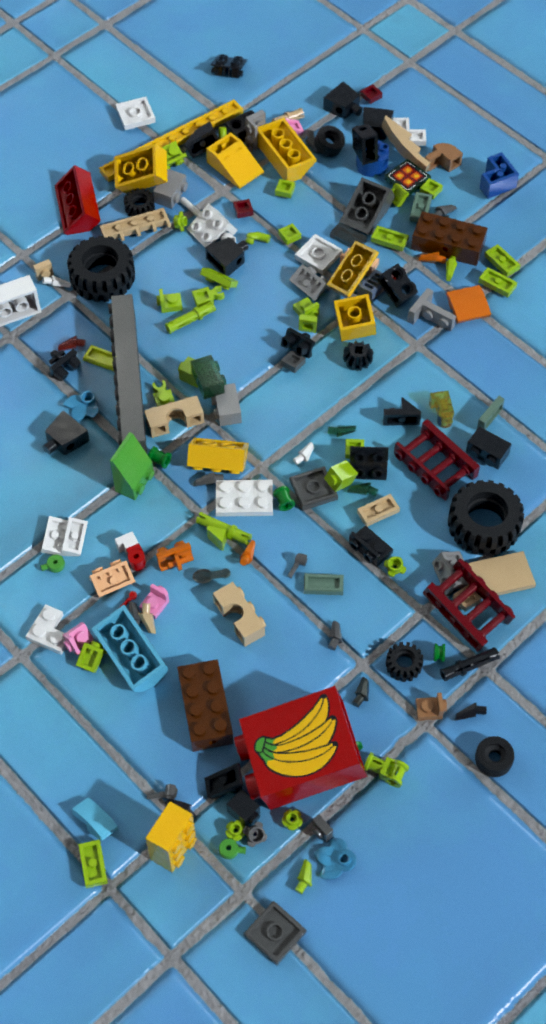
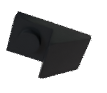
M401 397L400 409H384L383 426L420 425L421 411L403 397Z
M239 763L204 778L207 798L215 799L228 792L237 794L243 787Z

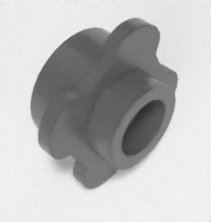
M256 821L250 827L245 826L243 828V834L246 835L248 839L247 844L250 847H254L256 844L267 840V834H265L262 828L263 824L259 821Z

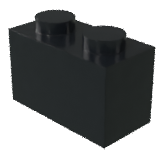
M478 427L468 441L466 452L470 456L485 462L488 466L499 469L508 457L512 444Z

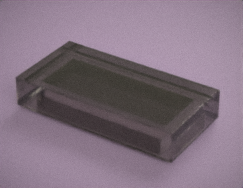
M340 222L330 232L331 238L349 247L353 245L355 240L365 244L368 238Z

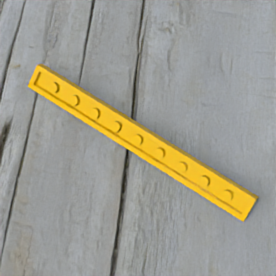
M232 100L137 149L152 144L162 148L174 141L180 146L199 127L211 122L215 128L243 114V108L235 100ZM114 160L99 167V172L108 182L115 179Z

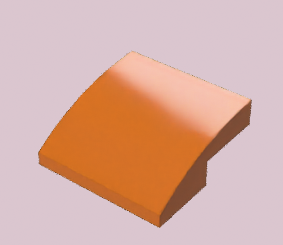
M480 285L446 292L450 309H453V313L456 315V324L491 315L488 302Z

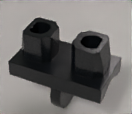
M288 328L286 335L282 337L281 346L284 348L290 347L300 357L302 355L307 358L312 357V348L315 345V341L311 340L310 335L307 333L301 334L292 328Z
M73 348L65 355L63 350L59 353L53 350L50 353L52 358L49 360V363L52 366L49 368L50 372L48 375L51 378L55 376L60 381H63L69 375L65 370L67 365L73 371L78 369L81 362L76 357L77 351Z

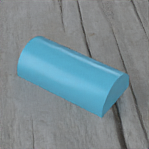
M125 605L91 628L134 692H144L157 685L166 676L168 667Z

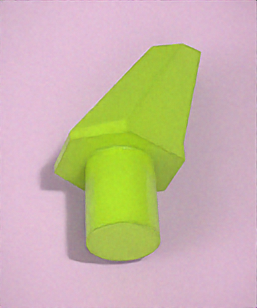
M450 256L446 261V281L451 280L457 266L455 256Z
M306 859L297 877L299 883L294 889L299 894H302L307 886H312V864Z

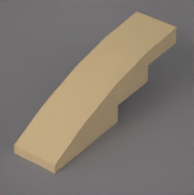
M385 116L381 127L390 142L408 162L416 166L414 167L418 170L419 168L423 173H426L431 162L420 155L421 148L410 140L412 134L388 116Z

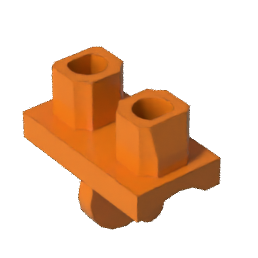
M179 541L175 543L174 548L167 549L162 547L157 549L156 557L161 572L173 567H177V570L180 571L182 570V564L194 560L189 542Z

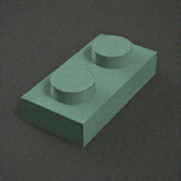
M416 192L409 221L418 222L422 211L429 213L432 194Z

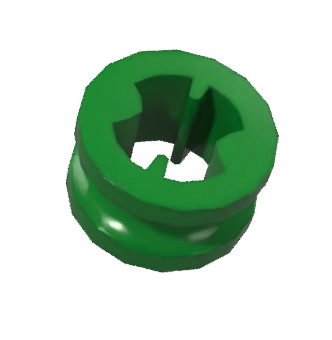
M437 643L434 644V662L437 660L444 662L445 644L441 646Z

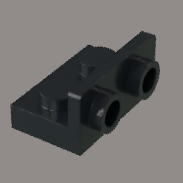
M366 525L357 533L353 531L350 533L349 544L352 549L359 551L367 562L374 564L376 567L393 553V549Z

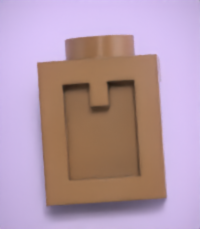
M442 692L437 693L436 697L416 698L415 700L417 721L442 719L444 712H447L446 699H442Z

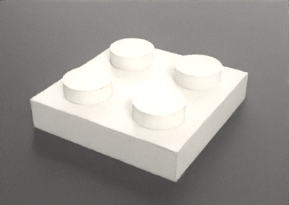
M146 97L115 104L125 130L156 123L155 116Z
M314 234L295 254V260L307 267L311 266L323 275L340 257L343 249Z

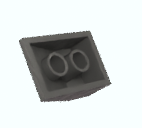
M361 178L339 223L370 235L389 210L395 198L394 193L390 188Z

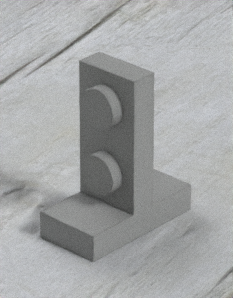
M427 288L409 309L407 322L414 325L419 317L422 316L426 320H430L440 327L452 331L455 327L456 315L433 304V290Z

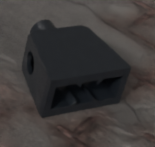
M344 81L323 97V110L343 119L352 113L359 116L363 111V108L359 106L360 95Z
M363 107V125L368 124L378 134V140H385L387 135L381 127L385 116H388L393 120L394 110Z
M368 124L355 126L352 129L353 149L361 164L366 165L377 162L378 134Z
M231 238L223 239L205 247L206 259L220 273L226 276L231 275L244 264V251L248 250V245L244 240L237 244Z
M63 410L45 430L48 442L43 445V449L49 455L56 449L63 455H67L90 441L88 430Z

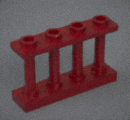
M428 419L422 423L421 435L405 447L399 442L395 443L394 446L395 457L405 463L412 473L417 474L425 485L430 486L434 493L445 501L449 498V487L464 476L474 480L478 476L480 465ZM425 440L430 441L434 445L419 458L410 453ZM442 452L447 458L432 470L423 465L436 453ZM455 464L460 470L445 482L436 477L437 474L449 465Z
M460 558L453 566L456 571L439 586L433 582L429 584L424 590L423 595L478 652L488 642L486 639L488 633L502 621L509 624L516 616L513 614V610L500 600L498 594L488 588L484 579L477 576L472 571L471 566ZM460 577H463L470 586L455 599L449 600L444 595V591ZM476 591L483 598V601L467 615H463L458 610V606ZM490 606L498 615L481 630H477L472 624V620Z

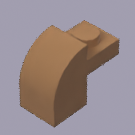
M448 143L433 145L432 153L425 156V159L431 162L427 172L439 165L448 172L454 170L461 165L463 153Z

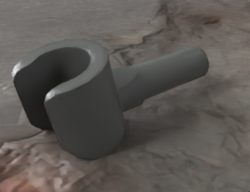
M301 553L296 555L295 563L287 575L289 578H292L299 565L306 566L307 555Z
M167 784L165 791L147 794V799L164 797L174 800L178 789L173 784Z

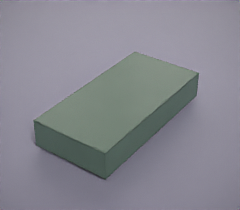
M498 396L479 418L477 429L478 427L485 430L502 411L504 398Z
M304 573V594L343 595L344 575Z

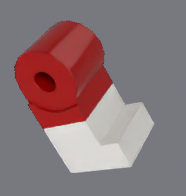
M133 531L115 539L118 552L124 551L126 553L129 567L134 571L142 570L146 565L145 555Z

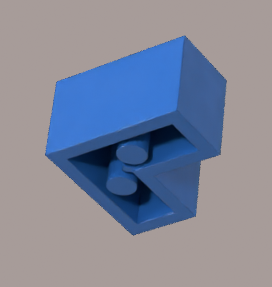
M500 152L487 157L486 170L481 175L479 188L487 199L515 189L519 173L505 155Z

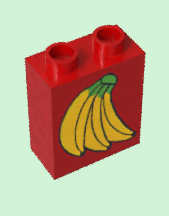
M336 686L239 719L243 734L235 736L234 742L241 761L250 759L254 773L245 775L249 795L253 800L261 798L270 810L367 777L344 702Z

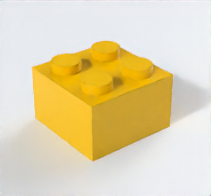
M369 294L334 301L341 341L376 335V324Z

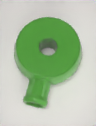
M56 554L47 559V564L40 566L42 571L49 569L53 573H58L64 569L65 560L62 556Z
M229 838L224 839L218 849L219 854L228 860L235 858L238 853H246V847H239L235 840Z

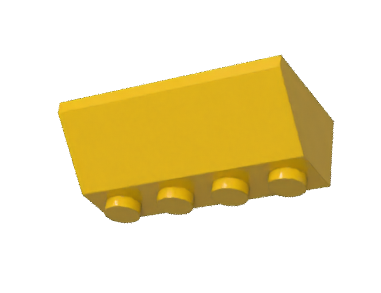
M285 118L258 127V147L283 180L294 182L301 179L316 162L315 156Z

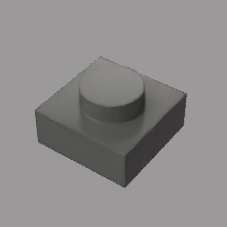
M290 351L281 359L280 365L296 373L305 364L306 358Z
M318 814L312 820V831L317 838H322L327 843L333 838V829Z

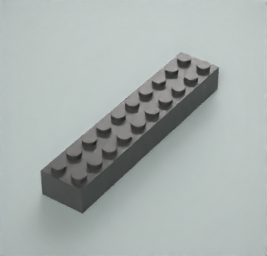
M133 295L111 296V303L108 304L109 314H112L109 317L110 328H113L110 335L111 342H114L111 349L115 399L117 403L116 413L118 416V442L120 446L128 433L131 432L147 453Z

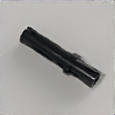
M493 647L463 661L458 660L455 664L440 669V675L444 681L459 675L464 676L468 671L500 659L499 652Z

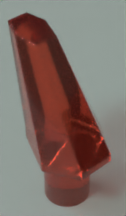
M74 336L59 344L58 351L76 349L77 346L85 347L86 340L77 339V336Z

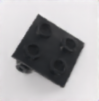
M220 54L211 63V66H214L211 69V73L226 76L228 68V77H243V70L241 69L244 67L247 59H243L241 56H234L232 58L228 57V55Z
M350 446L349 463L358 473L355 479L386 480L389 447Z

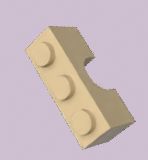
M197 395L144 410L145 421L152 438L170 433L168 423L173 419L183 420L187 428L205 423L204 412Z
M231 582L213 592V602L223 617L230 613H238L242 616L241 619L234 622V632L244 647L265 636L266 623L261 616L258 617L256 615L253 604L250 601H246L243 590L240 587H236L234 582Z

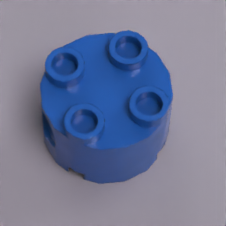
M378 140L377 162L362 165L356 154L357 170L362 175L374 177L379 174L378 176L383 175L387 171L389 162V145Z

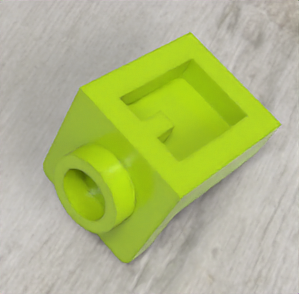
M159 289V295L156 296L157 306H161L162 313L183 311L180 293L163 295V290Z
M306 297L293 304V310L299 317L300 314L318 316L320 305L318 302L313 304Z
M92 640L91 643H84L76 666L96 673L102 656L107 654V651L102 648L103 645L99 642Z

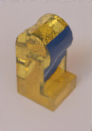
M449 391L430 393L429 405L430 408H436L438 415L437 424L442 428L450 427L453 423L454 410Z

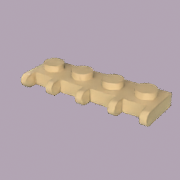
M160 208L100 225V231L102 236L106 238L110 236L114 240L120 238L121 241H125L124 237L136 234L139 237L141 236L140 232L150 229L153 232H157V227L164 225L171 228V223L165 209Z

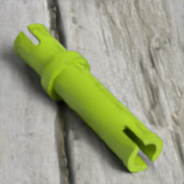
M209 301L165 323L167 332L171 334L196 320H202L204 316L216 311L215 305L212 301Z
M203 512L198 514L201 517L197 516L196 518L197 524L205 527L212 526L225 529L227 539L229 540L234 539L247 546L249 544L248 540L251 541L252 534L238 529L236 525L231 526Z

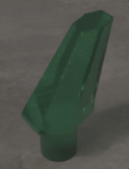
M351 425L328 426V434L337 435L336 437L356 431V426Z
M369 482L350 486L347 492L362 495L369 493L376 496L379 489L372 487Z

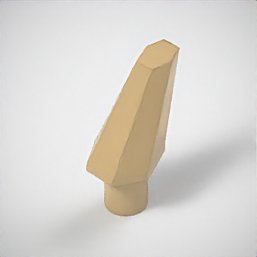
M142 603V613H138L147 631L156 634L153 614L150 613V603Z

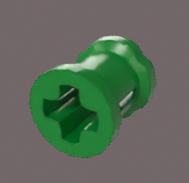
M153 446L148 456L152 462L161 465L165 469L171 461L172 454L169 452L164 453Z
M280 486L273 491L274 497L279 502L278 507L280 511H288L295 506V501L291 499L289 495L290 490L287 486Z

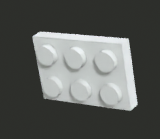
M216 480V517L273 516V480Z

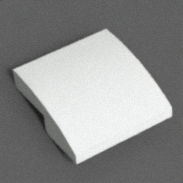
M49 516L41 553L57 554L60 556H81L88 521L72 517L64 520Z

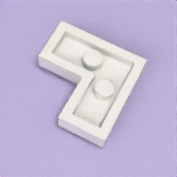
M393 118L394 122L412 134L410 140L417 146H426V129H410L409 118Z
M45 604L25 636L26 640L62 655L66 649L63 644L65 639L62 636L64 632L57 630L56 627L64 616L63 611Z

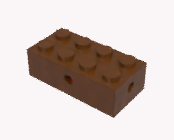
M422 211L412 235L411 249L427 254L439 252V255L445 256L447 259L450 256H455L456 261L477 266L486 242L488 228Z
M218 659L178 666V676L192 751L234 744Z

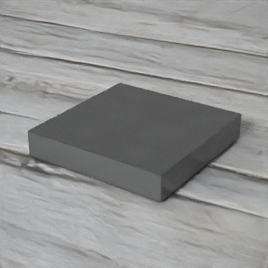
M325 466L289 478L302 511L338 500L337 492L324 480L327 474Z
M273 900L244 932V936L277 966L307 933V930Z

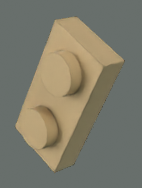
M391 494L357 509V514L367 527L400 512V507Z

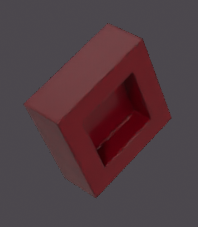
M373 84L360 91V96L369 104L381 99L383 95Z
M250 199L233 202L237 219L254 215Z

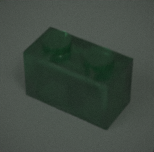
M211 355L190 361L191 373L204 400L225 393L224 385H226V379L223 374L220 375L219 364L213 360Z

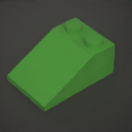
M129 432L110 459L115 492L136 500L138 495L143 493L148 480L150 481L153 478L154 470L151 459L134 434Z

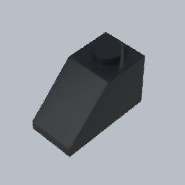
M208 122L196 129L184 145L191 157L194 158L205 152L207 147L219 140V137L211 122Z

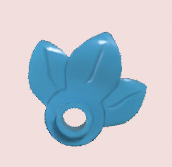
M90 390L82 392L81 395H72L64 402L65 407L72 409L71 416L76 421L83 420L86 416L94 418L99 412L97 395Z
M332 838L330 846L321 847L314 853L317 861L324 865L320 873V878L336 879L343 871H350L356 865L355 854L348 850L347 843L340 838ZM348 857L347 862L343 863L342 859Z

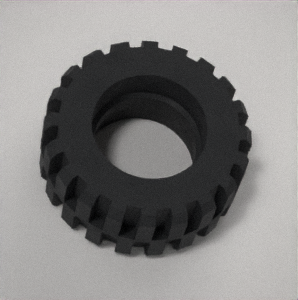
M94 236L89 237V240H83L80 242V245L77 244L69 254L67 266L72 288L81 297L84 296L87 300L93 299L94 302H100V300L108 302L111 296L124 295L132 287V283L135 280L133 254L129 247L119 239L114 240L110 236L108 238L104 236L94 238ZM98 265H110L114 267L113 269L104 273H94L89 271L91 268Z
M478 480L475 484L473 482L466 484V488L461 487L452 498L448 517L449 532L451 536H455L454 541L458 545L461 543L462 548L466 551L469 549L472 550L473 554L483 553V556H489V553L497 555L500 554L501 550L504 552L510 549V545H514L520 535L524 520L523 504L520 503V498L517 494L513 495L514 491L511 488H505L504 484L500 482L496 484L492 480H488V482ZM477 509L491 510L498 514L503 522L492 527L482 526L474 522L470 518L469 513Z

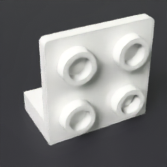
M209 203L187 228L204 247L215 243L223 232H230L234 235L238 231Z

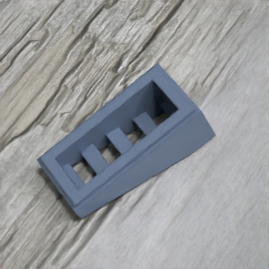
M375 270L358 286L357 294H369L370 301H373L383 289L380 283L376 282L382 272Z

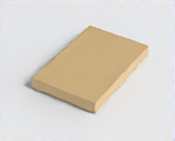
M524 551L468 563L472 571L477 576L482 577L488 588L495 591L498 596L535 588L536 586Z

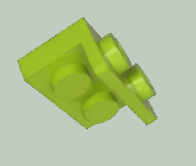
M176 141L162 147L167 151V170L171 169L170 167L173 165L179 166L184 163L187 154L182 153Z

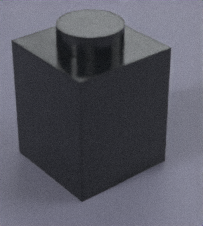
M242 789L226 804L227 812L236 820H240L244 827L249 824L253 825L260 818V805Z

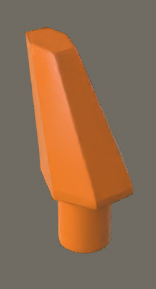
M439 252L420 255L418 261L434 264L436 262L445 263L446 257L439 255Z
M251 540L240 557V564L243 566L253 560L254 540Z

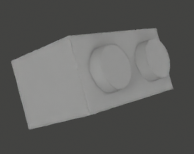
M168 169V182L157 185L153 195L154 203L172 209L179 202L182 193L186 192L188 183L185 174Z
M235 383L213 386L214 394H211L212 405H216V409H214L215 420L219 419L220 426L242 423Z

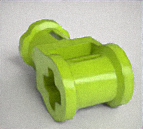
M372 752L368 755L364 765L365 771L371 770L378 773L379 779L397 788L402 786V778L405 772L409 770V766L403 761L389 757L383 760L374 756Z

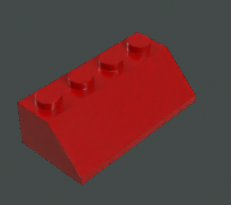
M74 165L54 185L65 235L91 231L101 221L91 174Z

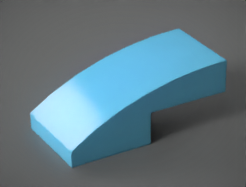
M90 798L85 799L72 808L73 816L85 823L88 832L101 841L118 830V826L112 818Z

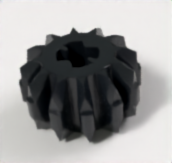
M355 340L354 344L349 342L348 347L344 349L343 360L346 362L347 367L352 366L353 370L359 368L361 371L362 367L368 368L369 364L372 363L373 349L370 348V344L364 345V341L358 343Z

